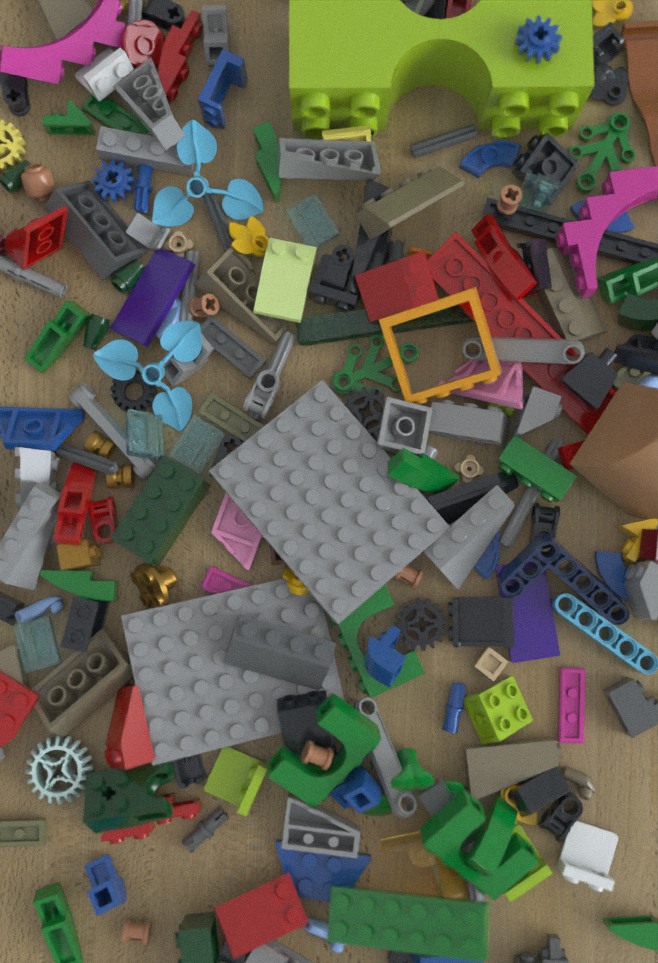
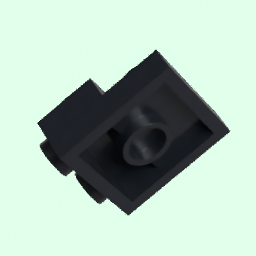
M547 132L539 136L535 135L528 141L526 146L529 149L525 155L521 154L516 158L513 163L515 169L512 171V174L527 188L533 187L548 202H553L580 163Z

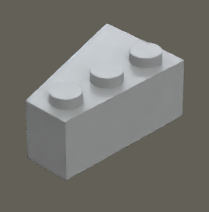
M441 399L440 403L432 402L431 408L433 410L429 426V432L432 435L460 441L462 439L476 441V444L483 446L484 443L499 445L498 449L502 450L507 446L511 421L502 412V409L490 406L487 407V410L479 409L478 405L464 403L463 406L454 405L455 402Z
M289 791L281 849L350 858L358 857L360 825L319 805L313 808Z

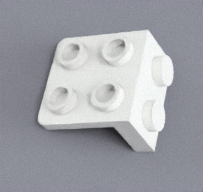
M108 48L99 54L93 62L91 61L90 66L85 65L77 71L75 77L100 102L114 91L115 88L113 86L130 74L134 68L124 50L119 48L114 51Z
M576 821L564 839L556 867L564 875L563 878L569 882L578 884L579 881L588 883V887L596 891L602 892L603 888L612 891L615 881L608 873L618 842V836L614 832Z

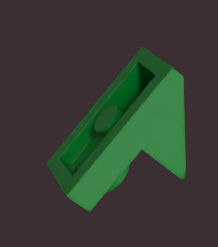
M70 99L67 100V116L59 113H53L51 116L43 115V126L48 134L95 135V129L90 120Z

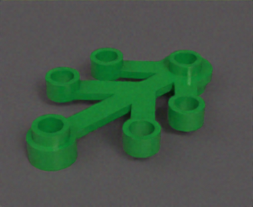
M623 112L614 113L608 118L606 123L581 128L578 137L582 142H589L595 135L608 134L605 140L583 146L574 145L568 151L576 161H579L582 156L597 152L587 172L581 173L576 180V188L579 192L589 193L593 190L597 183L595 175L605 157L611 172L622 171L613 146L616 138L622 150L619 156L621 163L627 165L634 160L636 153L631 148L627 136L631 126L627 114ZM614 123H619L621 128L616 127ZM587 131L590 134V136H584L583 132ZM572 151H577L579 156H573ZM628 153L631 159H626L624 154ZM581 182H587L588 187H583Z
M375 334L371 337L370 348L362 369L353 372L356 360L362 356L363 349L359 344H352L349 347V356L344 369L336 372L332 377V387L337 393L347 394L353 390L362 393L363 387L369 393L372 388H375L378 393L382 392L378 387L370 388L357 382L364 378L388 386L394 393L402 391L401 387L395 389L392 386L394 381L399 382L398 377L392 378L379 373L394 366L391 356L374 363L378 351L384 346L383 336ZM378 338L382 343L379 346H375L373 340ZM410 342L403 344L399 351L402 362L405 363L414 362L419 354L418 347ZM353 348H358L360 350V353L358 355H353L351 353V350ZM410 350L413 353V356L411 358L405 357L404 352ZM346 379L348 384L343 387L339 385V381Z

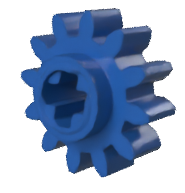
M537 15L534 23L530 18H527L525 25L519 26L515 45L520 46L518 55L527 54L526 62H529L534 57L536 64L539 65L542 57L549 62L552 54H557L562 35L556 34L559 25L550 26V17L545 22H541V16Z
M114 159L111 160V165L109 166L103 161L102 170L94 169L98 177L92 178L94 185H97L94 188L96 193L101 194L104 201L111 197L113 203H116L119 196L125 201L126 192L133 194L132 188L129 185L136 184L134 178L131 177L133 175L131 168L126 169L124 161L120 162L118 166ZM116 178L117 182L112 184L111 181Z

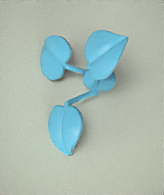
M190 120L182 129L185 136L177 143V153L185 165L196 163L194 177L187 182V194L185 196L179 188L174 186L165 187L158 192L154 201L152 222L165 227L179 226L186 223L194 213V207L187 199L190 196L198 198L206 193L226 195L223 198L222 207L225 213L233 219L244 220L250 218V216L261 214L263 212L262 198L250 182L244 179H233L228 185V191L209 188L207 179L200 176L199 173L201 163H208L214 159L217 153V142L208 129L196 120Z
M180 321L165 329L160 343L169 353L160 363L151 362L146 367H143L139 362H136L138 359L137 348L131 342L124 339L111 341L93 354L99 367L114 379L122 381L132 379L136 373V366L140 369L143 380L146 383L156 384L158 387L165 389L166 392H160L154 398L153 411L163 423L177 431L183 430L191 417L193 408L192 398L183 387H176L170 390L167 385L161 382L165 375L163 365L172 355L180 362H190L200 354L202 336L201 326L198 322Z

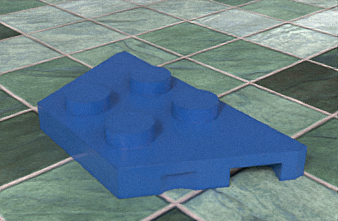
M0 407V436L5 449L21 447L55 451L85 419L84 409Z
M277 839L276 848L284 874H290L300 898L330 902L331 886L338 884L353 886L371 861V854L358 852L357 858L288 850L281 849L282 840Z

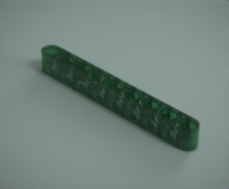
M454 305L393 325L391 328L393 334L473 323L474 321L458 305ZM366 309L304 317L301 319V323L295 322L298 345L300 346L384 334L379 322L380 319L370 322Z

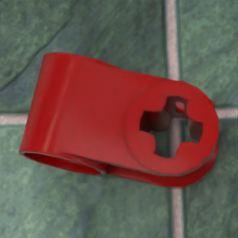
M108 496V499L95 502L91 500L88 513L91 519L94 538L105 544L116 542L110 538L118 527L117 508L114 497ZM110 526L111 535L103 539L101 535L102 529Z

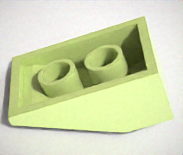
M269 238L253 313L301 323L315 267L317 247Z

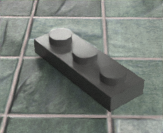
M212 315L202 324L201 334L214 350L250 380L266 363L262 356Z

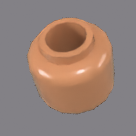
M42 163L26 166L24 168L25 171L21 174V181L26 195L30 198H36L37 201L50 199V194L56 188L50 168L43 166Z

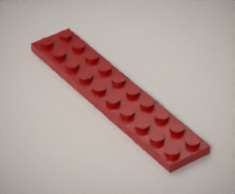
M457 232L428 259L434 282L448 296L476 287L491 337L562 339L522 298L518 300L513 296L487 262ZM470 301L457 304L476 323ZM571 347L566 350L569 356H578ZM521 362L523 371L542 390L562 396L559 404H562V410L587 435H589L616 394L610 388L598 409H590L556 380L573 364Z

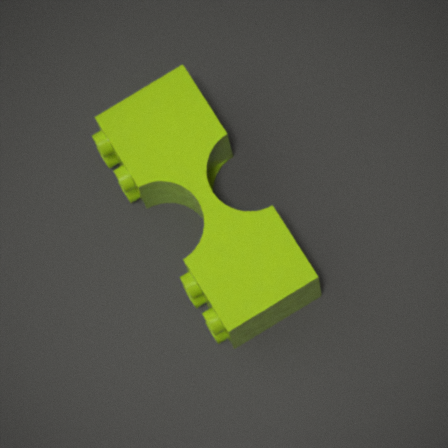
M289 0V90L293 131H302V135L309 139H322L323 130L370 125L372 138L377 135L378 130H386L389 112L401 96L415 88L433 85L449 88L465 98L475 112L478 129L491 130V134L494 137L510 138L518 135L520 130L539 129V135L548 132L553 138L563 136L568 132V129H572L594 88L592 0H480L468 12L449 19H431L421 16L407 8L400 0ZM537 15L541 16V22H545L550 17V26L559 25L556 34L562 35L557 54H552L549 62L542 57L539 65L536 64L534 57L529 62H526L527 54L518 55L520 46L515 45L519 26H524L527 18H530L534 23Z

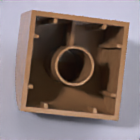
M623 382L572 459L570 465L627 515L643 519H658V388Z

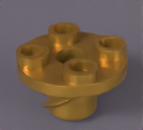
M142 563L130 574L132 582L137 585L141 594L140 601L146 608L149 606L157 608L168 605L169 590L177 585V576L170 567L159 566L153 568L147 563Z

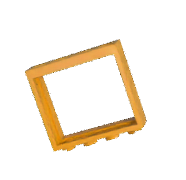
M476 287L379 320L406 402H413L419 405L427 402V397L436 395L437 398L448 396L451 394L450 390L459 388L460 391H465L473 388V383L483 381L484 384L498 380L497 376L502 373ZM470 301L490 369L412 393L391 326Z

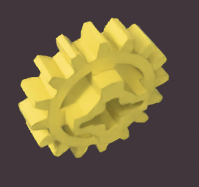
M1 119L0 168L5 171L7 166H15V161L22 162L19 154H25L26 151L22 146L26 143L21 137L20 131L11 122L7 125ZM8 135L12 137L13 142L9 140Z

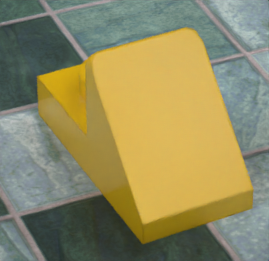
M648 519L616 526V528L632 537L631 539L628 538L621 548V551H623L621 557L624 561L628 563L636 562L639 557L642 529H655L658 525V519Z

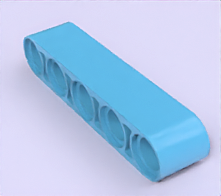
M558 593L551 598L554 613L630 668L643 674H653L657 671L658 658L655 654L573 595ZM563 597L569 603L565 611H562L558 606L559 600ZM582 612H586L588 615V622L585 625H581L579 622V615ZM605 626L608 629V637L602 640L599 636V631ZM626 641L629 648L625 654H622L619 646L622 642ZM646 656L649 664L646 668L642 669L640 660Z

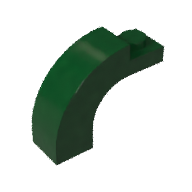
M628 293L618 312V325L638 331H652L658 323V299L647 300Z

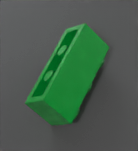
M516 435L511 438L496 460V463L499 464L498 468L507 475L514 474L520 478L519 483L528 489L535 488L541 492L539 496L549 503L561 501L577 477Z

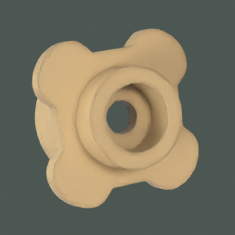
M176 231L169 238V241L165 243V248L167 251H172L175 255L184 258L186 251L193 248V242L190 239L187 240L181 231Z
M467 455L466 460L455 465V471L462 475L465 483L472 482L474 477L480 476L484 472L483 467L479 465L474 455Z

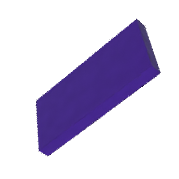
M163 249L155 250L110 329L148 348L196 265L192 261Z
M527 562L523 568H531L534 562ZM508 564L498 565L495 568L500 597H508L503 593L498 581L500 572ZM545 570L521 595L513 598L514 648H508L511 663L560 656ZM511 579L507 581L506 586L514 585L516 580Z

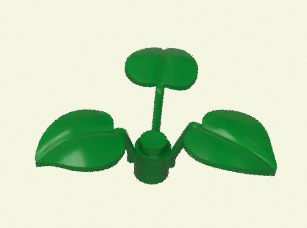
M404 748L397 752L402 771L392 778L390 785L393 789L397 791L426 789L434 784V777L421 768V766H418L415 749ZM443 781L450 793L455 796L463 789L468 790L467 787L459 782ZM380 796L379 804L362 812V814L369 816L392 814L387 796Z

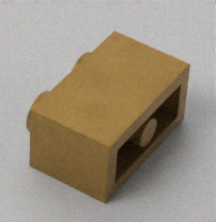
M81 540L80 546L70 544L57 545L61 570H77L101 565L100 559H103V550L97 541Z

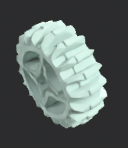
M59 735L56 736L55 740L52 737H48L46 743L41 741L37 744L38 749L31 751V755L34 758L27 759L26 763L32 767L26 769L25 773L32 774L27 783L31 784L34 782L33 793L38 790L41 791L39 799H43L47 795L48 803H52L56 798L57 803L62 804L64 799L67 802H71L74 800V796L80 797L82 795V790L86 788L87 771L93 770L94 765L87 764L93 758L92 755L86 757L84 755L88 747L78 748L81 743L80 740H76L71 744L72 736H67L65 740ZM52 750H62L66 752V754L63 757H61V759L55 758L54 756L49 757L47 755V753ZM73 758L78 766V775H76L77 772L71 766ZM64 762L61 769L62 773L56 776L59 769L57 766ZM42 764L48 772L47 780L44 778L42 772ZM59 780L66 783L69 781L74 784L69 788L54 787V784Z

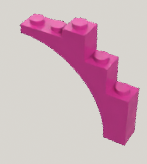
M98 0L90 14L78 27L53 42L33 47L0 45V72L59 84V79L62 80L64 76V65H61L62 60L90 66L91 61H94L96 55V48L93 47L94 42L121 48V36L125 30V23L116 21V18L120 16L122 3L119 0Z
M658 166L609 172L607 178L602 183L603 195L587 197L579 209L580 221L563 223L556 234V244L561 248L562 256L571 255L570 264L572 268H575V286L577 291H580L581 299L591 298L597 289L595 263L598 246L604 231L616 218L627 210L639 204L658 199Z

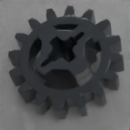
M365 387L362 388V393L353 390L354 397L346 396L349 403L344 405L353 415L357 416L361 425L370 435L374 433L378 437L383 413L376 411L374 405L376 400L381 405L383 411L385 401L382 399L384 393L381 392L377 396L375 388H372L369 393ZM366 398L364 403L360 405L354 404L359 399ZM369 406L370 412L373 415L372 417L367 416V418L363 420L364 417L360 412L361 410L366 411V409ZM372 422H379L374 428L367 429L368 425Z
M417 597L415 604L408 600L409 607L400 606L399 608L403 612L402 615H395L400 620V623L394 625L401 630L399 637H405L404 645L411 642L412 650H415L417 645H420L422 651H425L426 645H429L432 649L435 648V640L442 642L441 637H439L440 633L447 634V631L442 629V625L448 624V621L441 619L445 611L438 612L439 604L435 603L431 606L429 598L425 600V603H422L421 598ZM424 608L433 612L436 618H429L425 615ZM415 609V615L411 620L405 621L408 613ZM420 617H422L423 621L432 623L423 626L422 631L416 626H410V624L419 622ZM432 628H436L435 633L427 639V633ZM406 630H413L417 634V640L412 639Z

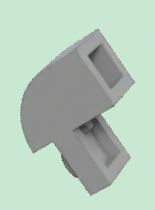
M226 5L202 6L206 65H215L222 49L230 52Z
M202 334V349L194 360L180 362L172 355L163 365L165 376L173 386L194 375L209 361L207 357L214 348Z

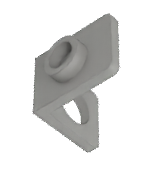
M136 213L125 232L152 251L161 248L171 229L168 227L160 228L141 214Z

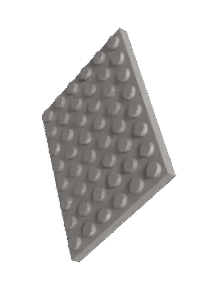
M323 380L209 470L211 476L337 625L451 528L418 489L388 476V461L391 458L381 447L377 446L374 438Z
M280 579L121 616L135 685L139 687L155 761H152V766L282 733L277 711V699L286 695L305 694L316 689L225 664L224 659L238 614L331 641L324 609L310 592L305 595L292 594L287 585V580ZM333 654L330 668L319 691L326 690L327 698L334 693L344 700Z

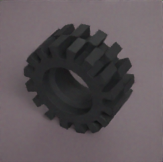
M136 369L134 377L129 380L113 379L114 385L110 389L113 393L111 396L115 404L123 411L130 414H140L141 411H148L146 408L149 406H153L152 402L156 397L157 388L155 384L146 383L140 371ZM131 383H139L143 388L142 396L137 400H129L125 395V389Z

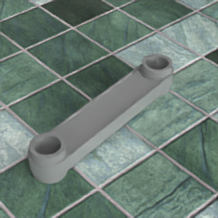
M480 336L469 337L464 342L462 349L468 359L488 360ZM492 337L499 361L575 364L580 362L585 354L583 344L577 340ZM476 343L480 347V351L477 353L471 352L468 344ZM570 347H577L580 350V354L576 357H571L567 354L566 350Z
M82 382L69 395L70 400L78 408L86 410L134 464L133 470L142 479L147 480L157 467L158 461L149 453L145 454L95 399L97 396L95 391L89 385Z
M362 698L354 704L353 708L372 720L379 727L380 743L369 754L391 806V811L396 817H409L415 812L417 801L411 790L397 791L391 787L390 782L392 778L402 771V767L381 719L376 702L371 698ZM361 705L367 708L368 715L362 711ZM401 800L406 803L407 811L402 809Z

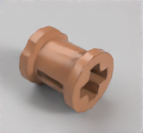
M513 184L506 185L502 189L496 204L500 213L505 215L515 213L523 196L521 189Z
M211 293L205 294L202 297H193L188 303V310L193 317L201 318L205 315H214L219 310V301Z
M407 565L393 577V580H400L415 590L424 571H418Z
M308 740L302 751L301 762L305 764L310 762L321 766L323 770H327L333 758V748L328 747L325 749L314 745L312 741Z
M126 919L123 927L122 943L135 941L148 945L152 922L148 921L145 924L131 922V919Z

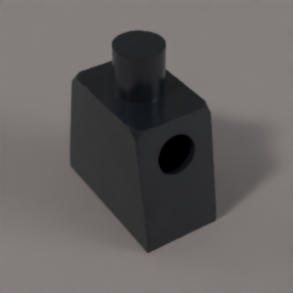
M605 348L599 357L592 352L586 353L580 362L570 366L556 380L590 409H598L618 376L610 368V365L618 356L609 348Z

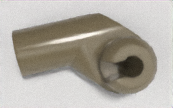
M568 766L566 767L563 778L579 786L580 798L590 800L592 794L595 793V787L589 776Z

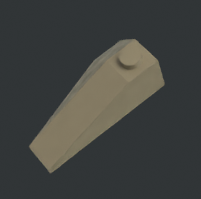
M231 246L195 285L204 294L211 293L215 295L221 308L275 343L288 328V325L284 319L253 313L259 281L253 272L254 267L252 263Z

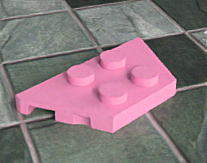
M470 359L468 363L454 371L456 375L447 382L489 370L488 360ZM499 361L502 373L497 376L498 380L488 384H484L483 381L473 383L474 387L471 389L460 391L457 388L450 390V393L522 410L523 367L521 362Z
M225 493L211 533L245 569L250 570L262 535L227 493Z

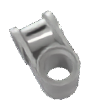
M264 370L260 372L243 405L244 410L254 411L260 414L263 419L267 418L280 388V380L274 371ZM266 377H273L275 384L271 388H265L262 385L263 380Z

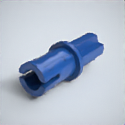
M141 164L137 168V182L133 187L136 191L134 210L137 213H147L149 195L153 190L151 187L153 168L149 165Z
M453 682L451 685L448 704H445L447 710L444 726L442 727L444 731L458 732L461 712H464L462 706L466 685L463 683Z

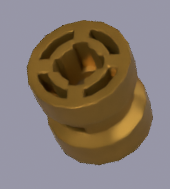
M95 430L88 437L83 450L110 459L117 445L112 439H105L103 434Z
M124 464L123 467L116 471L115 475L106 474L108 489H117L119 485L125 488H134L135 471L133 470V464Z

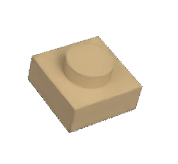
M486 647L473 666L492 681H495L508 661L492 648Z

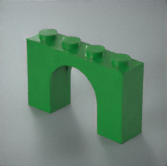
M385 584L338 624L342 632L338 635L343 649L349 648L352 655L348 657L353 672L359 671L362 678L358 680L363 694L368 693L370 698L425 674L415 650L403 653L406 659L402 671L390 688L375 680L365 668V655L358 646L357 634L360 625L366 618L394 605ZM330 617L333 626L337 625L334 622V620Z
M334 693L316 710L318 725L343 743L340 752L332 758L329 768L323 770L319 765L310 762L302 763L301 757L284 745L267 762L268 777L313 808L321 801H325L330 792L345 780L347 774L354 767L356 768L361 764L363 758L371 750H374L381 740L378 725Z
M463 789L420 828L421 843L426 851L440 857L445 866L455 869L464 881L467 882L469 880L482 895L486 894L495 901L537 865L539 861L533 846L517 832L511 836L494 875L484 876L464 861L468 853L460 849L461 844L470 833L486 820L482 804Z

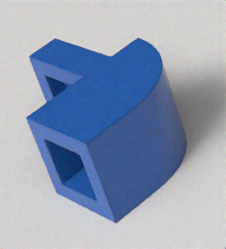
M393 625L387 633L383 631L378 640L371 636L364 657L367 672L375 680L389 688L402 671L406 656L393 649L397 644L401 631Z
M359 766L353 768L349 776L341 784L337 785L330 792V795L344 809L352 806L360 814L379 804L382 789L366 769Z
M106 854L84 866L92 885V889L88 890L87 893L96 916L102 915L126 902L125 885L122 877H118L110 854Z

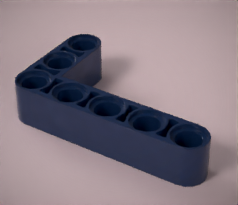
M543 533L536 536L499 574L498 581L503 593L508 597L514 598L521 595L549 567L610 623L623 625L629 619L630 612L621 598L549 534ZM551 544V548L548 551H541L544 545ZM569 560L565 567H559L560 562ZM527 562H534L531 568H523ZM586 576L583 582H576L579 577ZM511 579L516 580L514 585L506 586L507 581ZM603 592L599 598H594L596 593ZM620 607L618 612L611 613L614 608Z

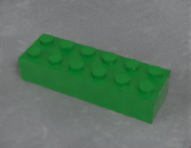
M338 884L331 886L327 942L484 962L488 958L490 902Z

